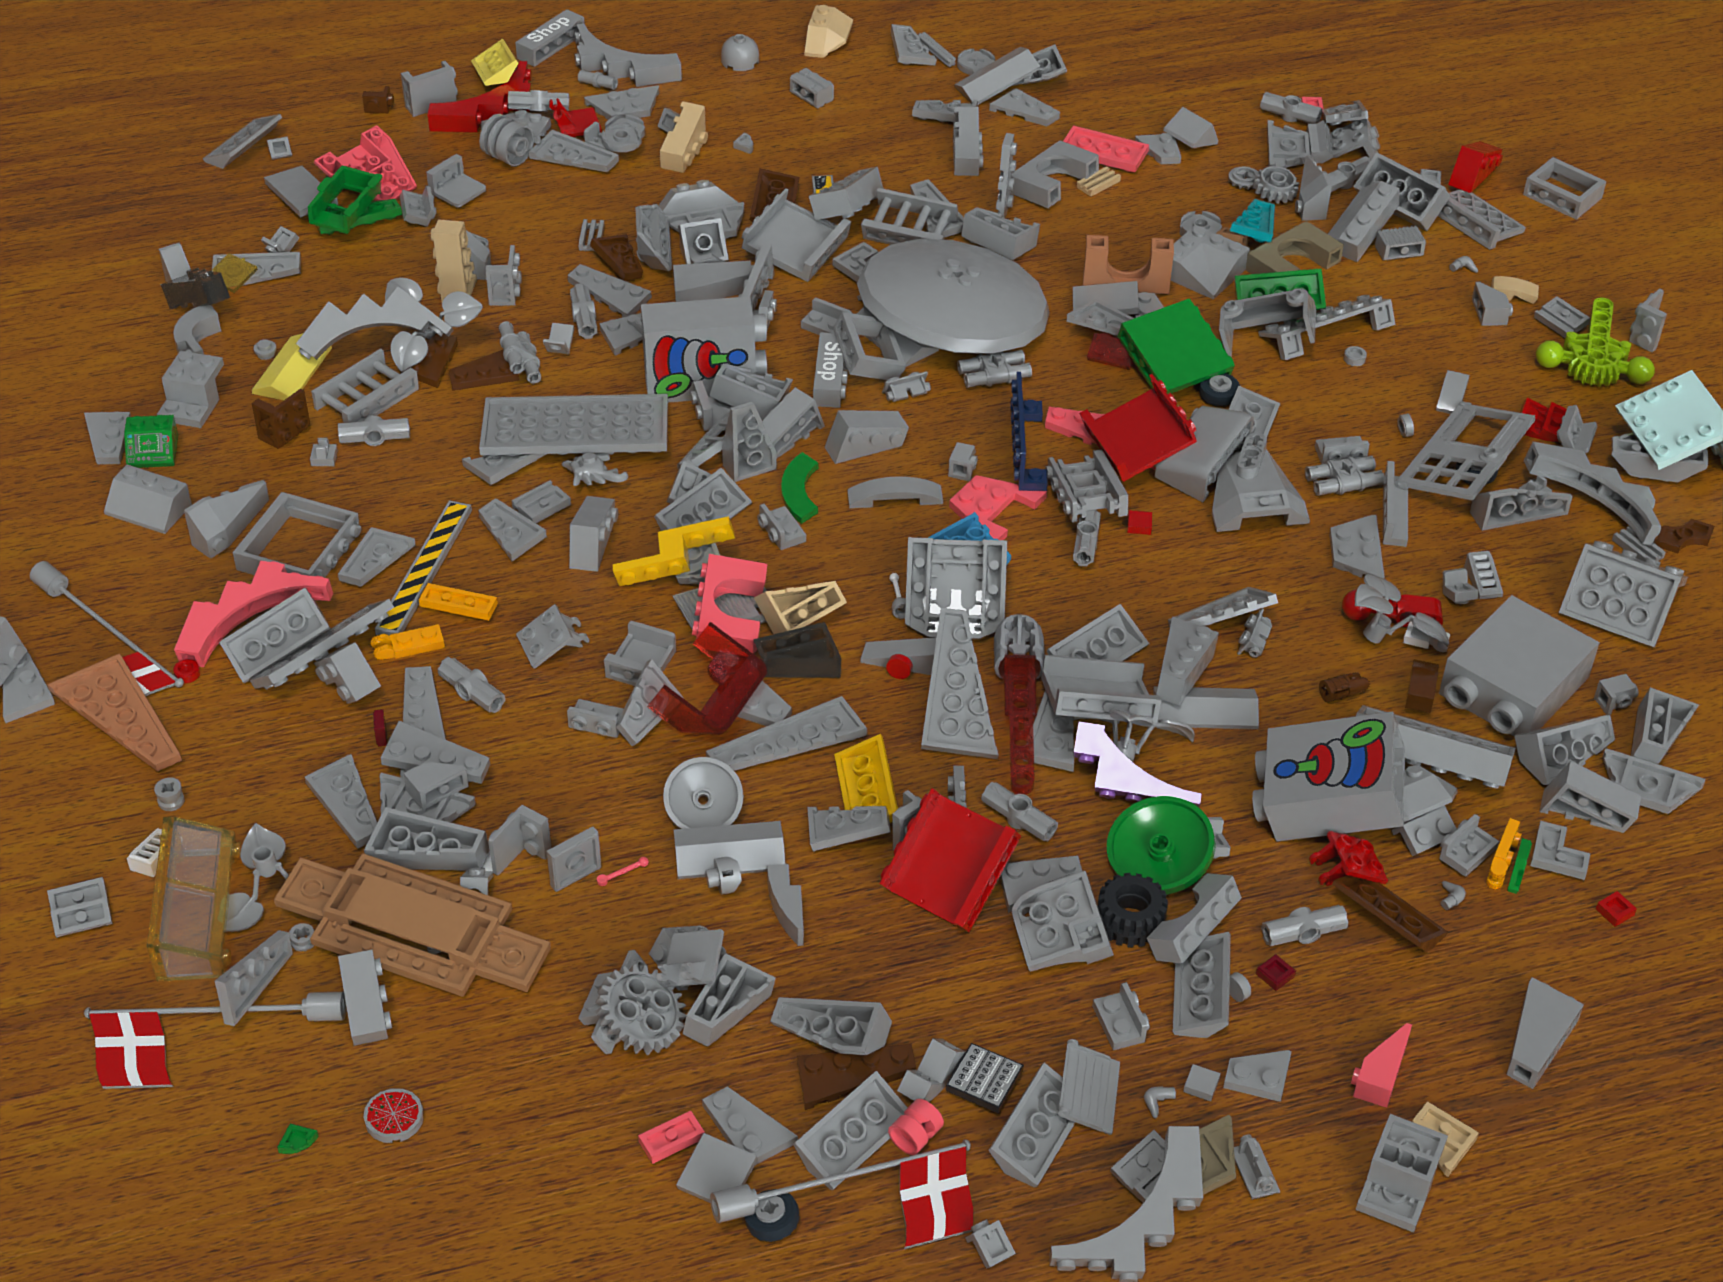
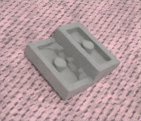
M103 877L47 890L56 938L112 924Z
M1153 1130L1110 1170L1143 1203L1152 1193L1159 1179L1164 1161L1165 1140Z

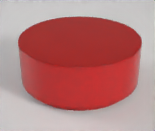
M902 654L892 655L886 665L889 675L896 679L907 678L913 668L912 661Z
M184 659L173 667L174 676L178 679L182 678L184 683L194 682L200 676L199 665L195 660Z

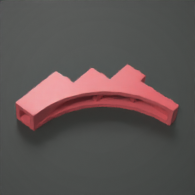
M260 561L251 584L242 581H227L218 604L212 602H193L174 648L178 660L192 659L198 663L199 667H204L219 642L237 625L259 612L280 604L303 588L308 590L314 600L331 601L333 591L329 578L301 575L296 572L287 573L284 564L276 561Z

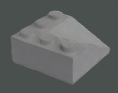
M1194 225L1174 243L1171 281L1214 300L1235 280V276L1241 275L1245 271L1250 248L1225 238L1220 234L1211 232L1204 227Z

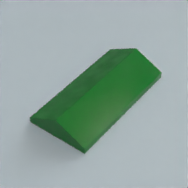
M1322 268L1235 276L1236 300L1303 289L1314 299L1316 310L1326 309Z

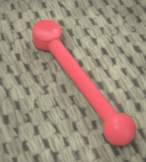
M641 857L638 862L609 875L601 874L597 877V884L605 886L608 880L640 866L646 867L649 860L646 857Z

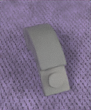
M210 303L191 309L177 321L173 332L177 353L188 351L204 354L202 347L198 343L205 337L221 332L218 314Z

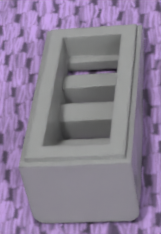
M1490 551L1468 553L1464 567L1467 569L1473 587L1478 589V598L1503 597V590Z

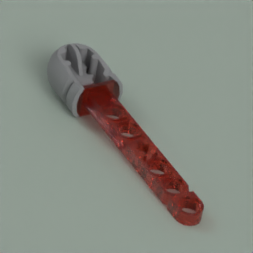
M1016 614L1005 618L997 626L994 636V668L997 676L1004 679L1005 716H1009L1010 787L1016 794L1027 795L1033 791L1035 780L1033 717L1037 716L1036 679L1042 675L1044 637L1040 625L1033 618L1027 615ZM1008 650L1011 651L1013 655H1008ZM1023 684L1026 688L1016 689L1014 685ZM1022 702L1025 703L1027 706L1024 708H1018L1014 704ZM1019 723H1023L1024 730H1019ZM1018 740H1024L1028 744L1025 746H1019L1015 744V742ZM1024 759L1029 763L1027 765H1018L1015 761ZM1018 779H1026L1029 781V783L1026 785H1019L1015 781Z

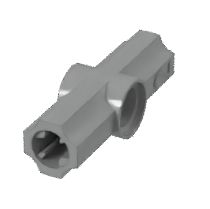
M530 90V92L508 91V109L548 112V110H551L549 101L552 99L553 105H555L558 98L569 111V93H548V91Z
M1265 92L1260 104L1262 110L1279 114L1287 122L1299 120L1309 124H1317L1320 122L1323 112L1322 108L1303 103L1299 97L1294 95L1282 97Z
M1365 156L1352 163L1347 161L1340 162L1337 170L1328 174L1332 184L1331 192L1338 188L1349 189L1353 187L1354 181L1360 178L1371 159Z
M583 283L575 284L570 289L573 321L577 324L579 336L584 337V339H591L597 334L594 301L591 300L588 287L584 286Z
M372 415L363 422L338 423L339 442H365L370 446H378L384 440L410 438L409 419L383 420L379 416Z
M1089 510L1086 517L1082 518L1081 515L1079 517L1073 560L1079 566L1087 567L1088 564L1094 562L1101 513L1097 510Z
M447 657L442 660L438 668V675L453 685L457 694L463 700L469 701L472 699L488 712L496 713L502 708L505 702V695L489 684L486 676L479 669L471 671L455 658Z
M991 782L986 786L981 801L1006 816L1007 822L1011 827L1026 829L1042 841L1048 842L1053 837L1058 828V822L1032 806L1030 797L1024 794H1014L997 782Z
M1340 905L1311 911L1308 907H1300L1292 911L1289 917L1263 922L1261 928L1263 939L1266 945L1270 946L1299 940L1302 944H1309L1316 941L1321 934L1346 929L1348 927L1347 912Z

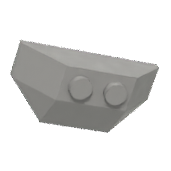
M699 180L694 185L683 183L676 185L677 188L670 189L659 204V207L666 216L738 202L714 183L709 182V180Z
M658 204L636 207V242L638 246L636 253L638 258L645 262L649 268L665 271L672 270L669 218Z
M1634 433L1613 436L1612 456L1630 476L1678 483L1708 467V450L1704 449L1658 470L1655 462Z
M1419 765L1409 766L1405 770L1404 821H1409L1451 803L1457 794V788Z

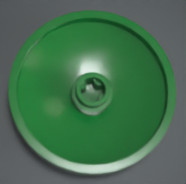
M1157 796L1131 805L1117 817L1108 834L1107 855L1115 875L1119 874L1122 877L1124 873H1130L1136 876V873L1142 874L1143 878L1150 877L1153 879V883L1158 882L1161 885V890H1165L1166 894H1172L1190 887L1206 873L1213 861L1216 843L1212 825L1199 807L1182 798Z

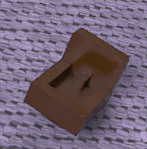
M385 86L384 92H363L362 98L365 113L388 114L390 106L394 105V95L390 93V86Z

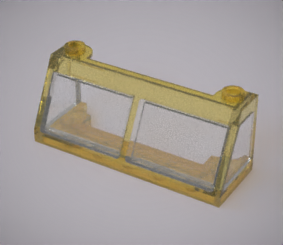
M163 817L146 946L157 982L219 978L226 972V966L231 965V950L225 947L232 867L233 864L237 863V858H241L240 852L242 848L241 842L236 841L234 831L178 817Z

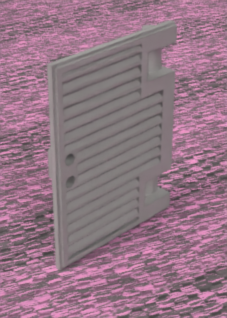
M698 588L673 595V599L691 628H693L694 620H699V616H694L696 603L702 599V597L697 596ZM728 593L714 600L717 607L729 616L760 621V624L767 622L763 614H759L756 610L758 605L753 596Z

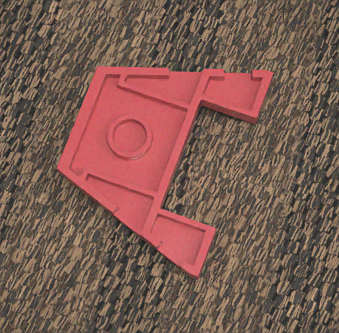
M976 475L950 499L949 507L962 519L975 512L979 516V522L990 529L989 534L993 538L1004 540L1007 537L1008 529L992 521L1013 500L1036 509L1046 499L1047 491H1021L1018 484Z

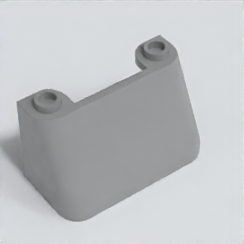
M1209 406L1196 408L1190 419L1197 430L1194 432L1197 442L1155 464V477L1204 502L1209 495L1207 485L1216 481L1217 472L1237 447H1243L1246 436L1252 434L1254 423L1252 415L1246 412Z

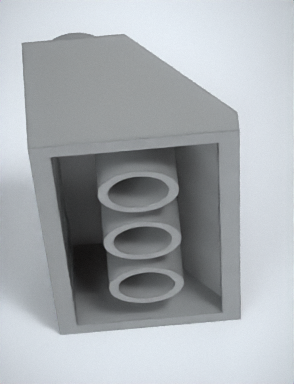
M1383 181L1361 188L1328 233V235L1344 244L1343 257L1355 262L1359 261L1377 236V231L1383 228L1399 206L1400 188Z

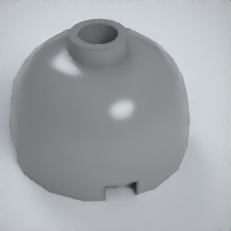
M736 34L730 37L722 46L721 63L726 68L727 65L733 67L734 71L753 69L755 63L759 64V49L756 42L743 34Z

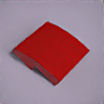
M1527 397L1522 404L1520 413L1535 415V421L1524 435L1544 441L1559 442L1557 431L1561 427L1562 417L1565 416L1567 409L1554 402H1551L1546 407Z

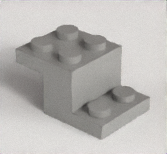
M180 351L161 378L166 401L157 415H174L176 424L202 428L219 401L215 378L224 366L223 357Z
M1390 1114L1372 1158L1367 1180L1358 1200L1356 1210L1414 1233L1448 1135Z

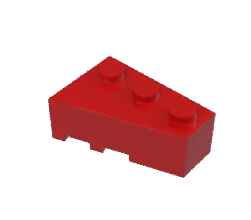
M1481 141L1462 145L1448 185L1471 193L1496 167H1499L1503 159V155H1501L1503 149Z

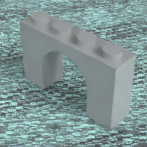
M1058 141L1012 173V178H1015L1014 189L1011 190V194L1049 208L1061 200V181L1046 175L1062 173L1079 179H1088L1099 171V155L1069 143Z

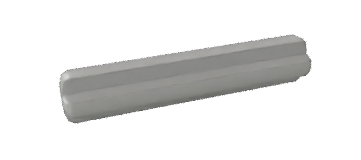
M926 32L919 33L920 43L923 46H927L929 51L945 65L951 67L956 64V58Z

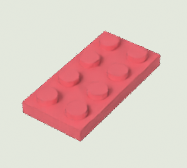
M1073 126L1063 142L1098 154L1099 164L1123 169L1127 172H1136L1149 151V144Z

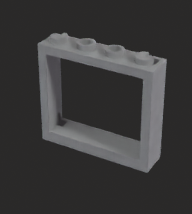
M281 492L233 551L236 570L255 575L260 561H274L260 557L259 554L291 516L339 530L309 570L281 563L285 565L287 573L296 572L301 575L322 576L326 578L330 570L336 566L343 553L347 552L349 545L360 535L361 526L358 513Z

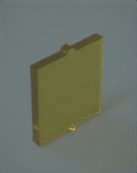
M228 253L205 278L218 285V288L222 287L235 293L258 268L245 261V258L240 259Z

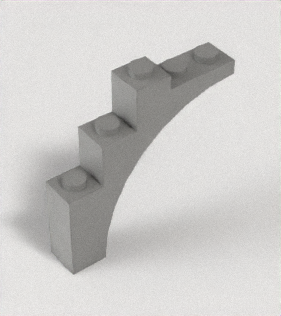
M584 23L577 24V32H574V38L578 46L574 59L576 66L579 65L581 70L588 72L602 70L603 73L606 72L607 76L616 77L617 79L629 77L630 80L634 81L636 87L682 80L681 62L677 53L641 54L617 49L593 36Z
M1532 442L1524 459L1530 474L1564 483L1595 498L1620 516L1637 534L1642 544L1652 545L1655 537L1660 533L1661 525L1653 511L1656 500L1648 486L1623 482L1617 469L1590 464L1585 452L1582 450Z
M1169 1126L1165 1134L1164 1161L1159 1179L1152 1193L1141 1207L1120 1226L1097 1238L1077 1244L1051 1246L1049 1266H1057V1270L1060 1271L1075 1270L1076 1266H1088L1090 1271L1106 1270V1267H1111V1279H1119V1282H1138V1279H1142L1145 1274L1144 1242H1148V1245L1152 1247L1166 1246L1167 1242H1171L1175 1235L1173 1206H1177L1178 1210L1189 1211L1194 1210L1196 1206H1200L1203 1200L1199 1126Z

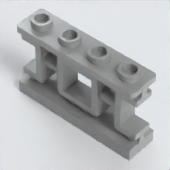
M1103 450L1093 451V458H1090L1089 455L1084 456V462L1064 464L1062 459H1058L1056 463L1053 457L1048 458V466H1045V469H1047V480H1050L1052 491H1056L1058 502L1063 504L1064 513L1070 517L1072 522H1077V515H1081L1084 518L1087 511L1106 508L1109 514H1113L1115 510L1119 517L1128 516V494Z

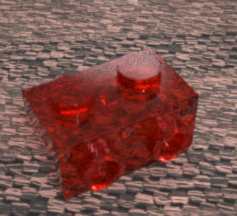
M1094 333L1087 360L1130 370L1133 359L1119 338H1115L1109 333Z

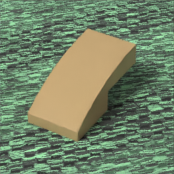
M1494 276L1492 279V288L1506 294L1509 301L1514 295L1532 304L1538 299L1539 285L1513 277Z

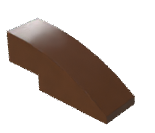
M1413 660L1405 708L1431 713L1439 664Z

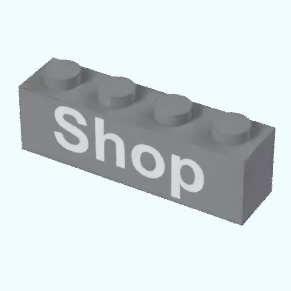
M566 9L515 42L517 59L527 61L529 65L534 67L575 41L574 32H577V24H585L584 17Z
M820 332L813 387V399H815L818 407L840 408L841 399L846 398V385L843 384H847L848 371L844 370H848L835 333Z

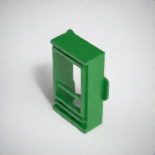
M342 165L331 178H324L318 185L317 190L319 193L308 205L309 223L348 234L352 225L378 194H381L380 181L383 178L382 175ZM344 188L361 193L348 208L334 203L331 204ZM330 207L332 209H339L345 212L342 216L331 212H327L326 209Z

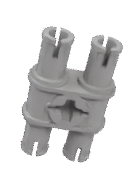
M508 321L502 322L499 325L501 333L500 345L504 350V359L509 362L510 371L514 374L525 371L528 382L532 384L538 383L541 380L539 372L540 360L536 356L537 350L535 345L531 343L529 334H526L525 331L515 334L512 323Z
M1023 350L1005 353L1002 351L985 355L978 354L976 358L957 361V369L960 375L964 374L966 388L978 385L991 387L993 384L1005 382L1009 384L1012 380L1016 379L1017 371H1021L1022 378L1032 376L1030 363H1025Z
M1372 455L1355 459L1348 456L1346 459L1327 460L1321 465L1305 467L1307 481L1327 478V480L1314 482V492L1317 496L1328 493L1343 495L1345 492L1356 490L1361 492L1366 487L1383 485L1385 483V476L1382 470L1363 473V471L1375 470L1376 462Z

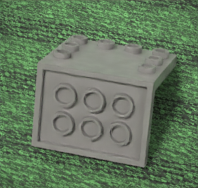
M1594 541V544L1585 543L1559 613L1655 647L1678 587L1685 586L1688 576L1683 575L1684 570L1673 566L1659 567L1661 562L1648 557L1646 561H1642L1636 558V553L1623 549L1622 553L1614 551V545L1603 541Z

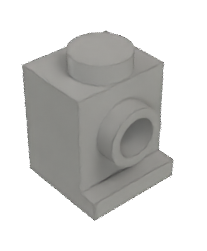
M956 443L949 459L948 477L965 481L972 479V469L975 470L978 456H975L976 450L974 445Z
M1627 674L1599 680L1594 699L1606 715H1611L1614 709L1630 706L1633 698L1638 697L1639 691L1636 684L1630 680Z

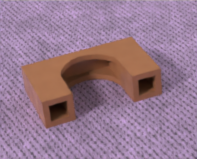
M1087 235L1083 286L1137 281L1138 293L1169 294L1174 240L1152 238L1148 262L1136 271L1123 272L1113 268L1107 260L1108 236Z

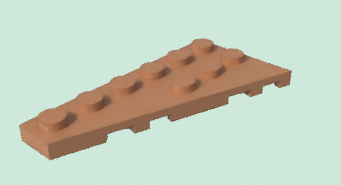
M120 654L47 684L51 693L156 771L182 761L179 751Z

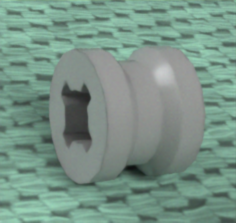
M164 778L156 783L154 791L158 806L162 810L174 811L184 804L185 799L181 783L178 779Z

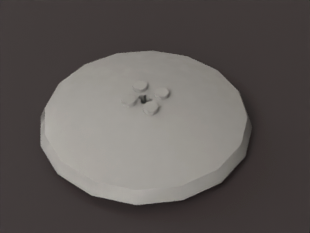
M915 239L891 244L867 261L857 282L864 306L885 326L920 344L954 353L988 354L1024 347L1045 331L1050 313L1039 282L1018 263L987 248L955 240Z

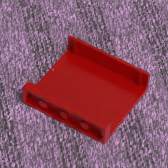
M1153 374L1149 375L1153 385L1151 390L1105 415L1094 419L1088 409L1079 413L1085 429L1099 449L1103 450L1111 466L1123 482L1197 442L1194 432L1197 430L1193 421L1186 419L1187 416L1183 408L1176 406L1177 403L1171 393H1166L1167 389L1162 380L1157 381Z
M931 788L929 794L927 793L923 796L917 816L913 817L908 823L907 834L903 841L896 845L894 858L890 865L883 869L879 884L896 895L970 933L1016 848L1021 835L1015 829L1007 825L1003 827L940 795L935 789Z

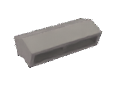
M1324 120L1317 124H1308L1307 132L1309 133L1310 155L1316 163H1324L1332 159L1333 149L1330 128Z

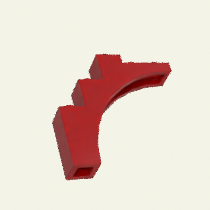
M519 61L517 69L511 75L509 81L487 93L461 101L430 103L427 114L429 131L477 133L481 122L488 120L493 115L509 114V111H519L508 109V91L530 92L531 83L529 81L532 80V71L528 69V62Z

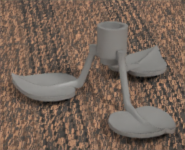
M395 278L387 283L385 301H387L397 286L418 302L423 298L420 286L411 279ZM460 291L452 292L444 298L442 302L444 311L440 313L439 318L443 319L444 316L445 323L451 327H461L477 317L483 309V305L467 293ZM432 324L428 326L424 333L414 331L411 335L406 331H402L393 338L391 342V355L401 372L420 363L426 357L428 344L425 338L431 339L436 334L431 329Z
M1372 574L1365 575V584H1361L1355 593V606L1368 607L1377 611L1363 631L1364 636L1368 640L1378 644L1386 633L1392 635L1395 630L1412 621V624L1417 629L1439 640L1447 647L1449 646V639L1442 625L1434 618L1418 612L1415 616L1410 615L1391 627V620L1384 614H1391L1393 612V606L1389 599L1398 602L1401 599L1400 591L1386 579Z
M1120 710L1110 711V717L1115 720L1097 719L1112 723L1114 744L1132 762L1134 761L1135 754L1139 755L1142 745L1155 727L1178 733L1188 738L1191 742L1194 741L1195 733L1193 729L1186 724L1161 719L1155 724L1146 717L1128 714ZM1073 717V721H1074V720H1078V719H1096V718ZM1120 721L1128 722L1125 737H1120V741H1118L1117 724ZM1132 724L1148 727L1137 746L1135 745L1136 740L1130 738Z
M257 823L253 825L245 837L240 852L242 863L248 868H255L253 871V895L250 898L246 893H234L222 900L217 908L214 923L215 927L220 930L242 931L252 927L261 919L264 908L262 904L255 902L258 898L260 876L271 877L275 874L276 870L285 879L289 876L282 867L281 862H277L286 850L285 841L278 834L263 828Z

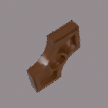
M1690 519L1688 523L1682 526L1671 527L1664 525L1661 527L1655 544L1662 549L1674 553H1679L1682 548L1689 545L1708 546L1715 526L1694 519Z

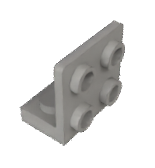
M510 245L508 265H486L489 306L515 305L516 297H520L522 274L521 271H518L520 254L516 253L515 245Z
M521 805L508 816L506 822L498 830H494L491 833L488 843L494 874L498 876L523 849H526L531 855L547 859V850L551 849L547 817Z

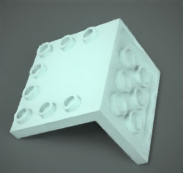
M1692 370L1615 405L1616 412L1622 416L1655 462L1658 470L1708 447L1711 448L1715 456H1720L1723 465V410Z

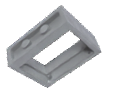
M1552 157L1527 177L1523 195L1577 220L1602 199L1607 181ZM1551 177L1583 192V194L1577 196L1546 180Z
M847 312L841 313L833 329L849 374L882 380L900 377L905 371L906 363L895 338L894 331L885 326L877 317ZM858 335L877 338L884 358L865 355Z

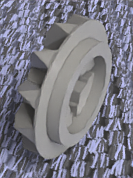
M1246 166L1236 167L1229 172V182L1234 187L1239 186L1240 189L1246 188L1249 190L1250 187L1253 188L1254 178L1258 171Z

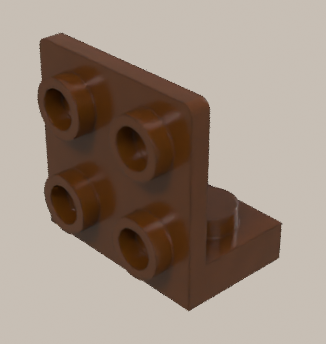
M302 389L293 393L276 407L260 399L252 402L258 439L277 449H280L310 426L305 391Z

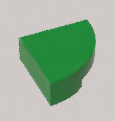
M290 1123L277 1147L278 1152L281 1154H294L307 1149L319 1137L318 1131Z

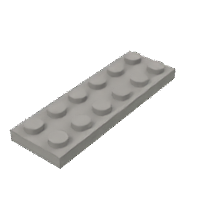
M390 599L367 605L250 679V682L255 689L260 687L268 689L272 686L278 687L288 681L286 676L304 671L309 667L307 663L313 660L318 661L329 654L327 650L343 646L349 642L348 637L354 634L357 636L368 630L369 624L374 621L375 623L380 622L388 617L387 612L394 608Z

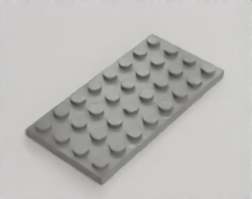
M668 394L486 397L479 446L480 455L612 454L614 452L658 453L667 451Z

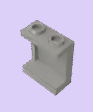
M446 61L441 62L442 68L414 77L408 71L401 73L405 108L413 117L428 113L430 103L457 101L456 95H458V90L454 82L456 72Z
M630 621L628 623V635L616 654L608 653L604 659L605 677L635 686L646 662L650 659L663 672L676 652L675 633Z

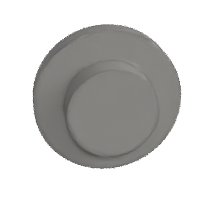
M266 339L260 340L254 345V353L262 360L274 357L277 349L273 341Z

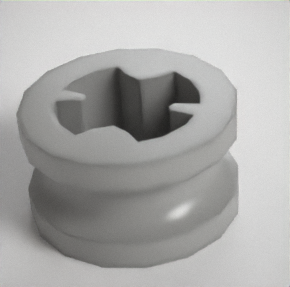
M300 923L289 931L291 946L296 951H307L314 947L310 940L314 933L311 925Z

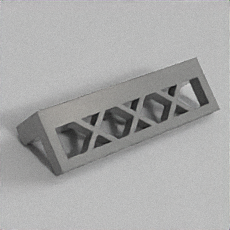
M1387 461L1384 475L1385 483L1383 484V544L1407 547L1408 489H1401L1395 486V482L1400 476H1394L1395 462Z

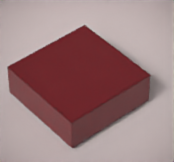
M374 710L373 720L376 744L378 747L387 746L384 710Z
M1275 954L1257 967L1256 975L1277 991L1295 977L1296 970Z

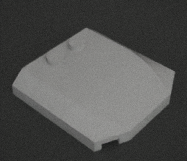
M908 537L905 625L929 638H937L940 610L943 607L966 611L972 639H981L996 632L997 626L1005 619L1007 540L971 541Z

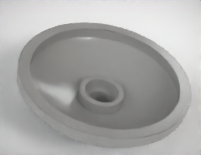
M710 757L692 758L678 765L669 775L663 793L664 807L670 820L679 829L732 825L740 814L743 804L742 784L734 770L726 763ZM701 796L707 797L708 802L706 804H700L698 802V799Z

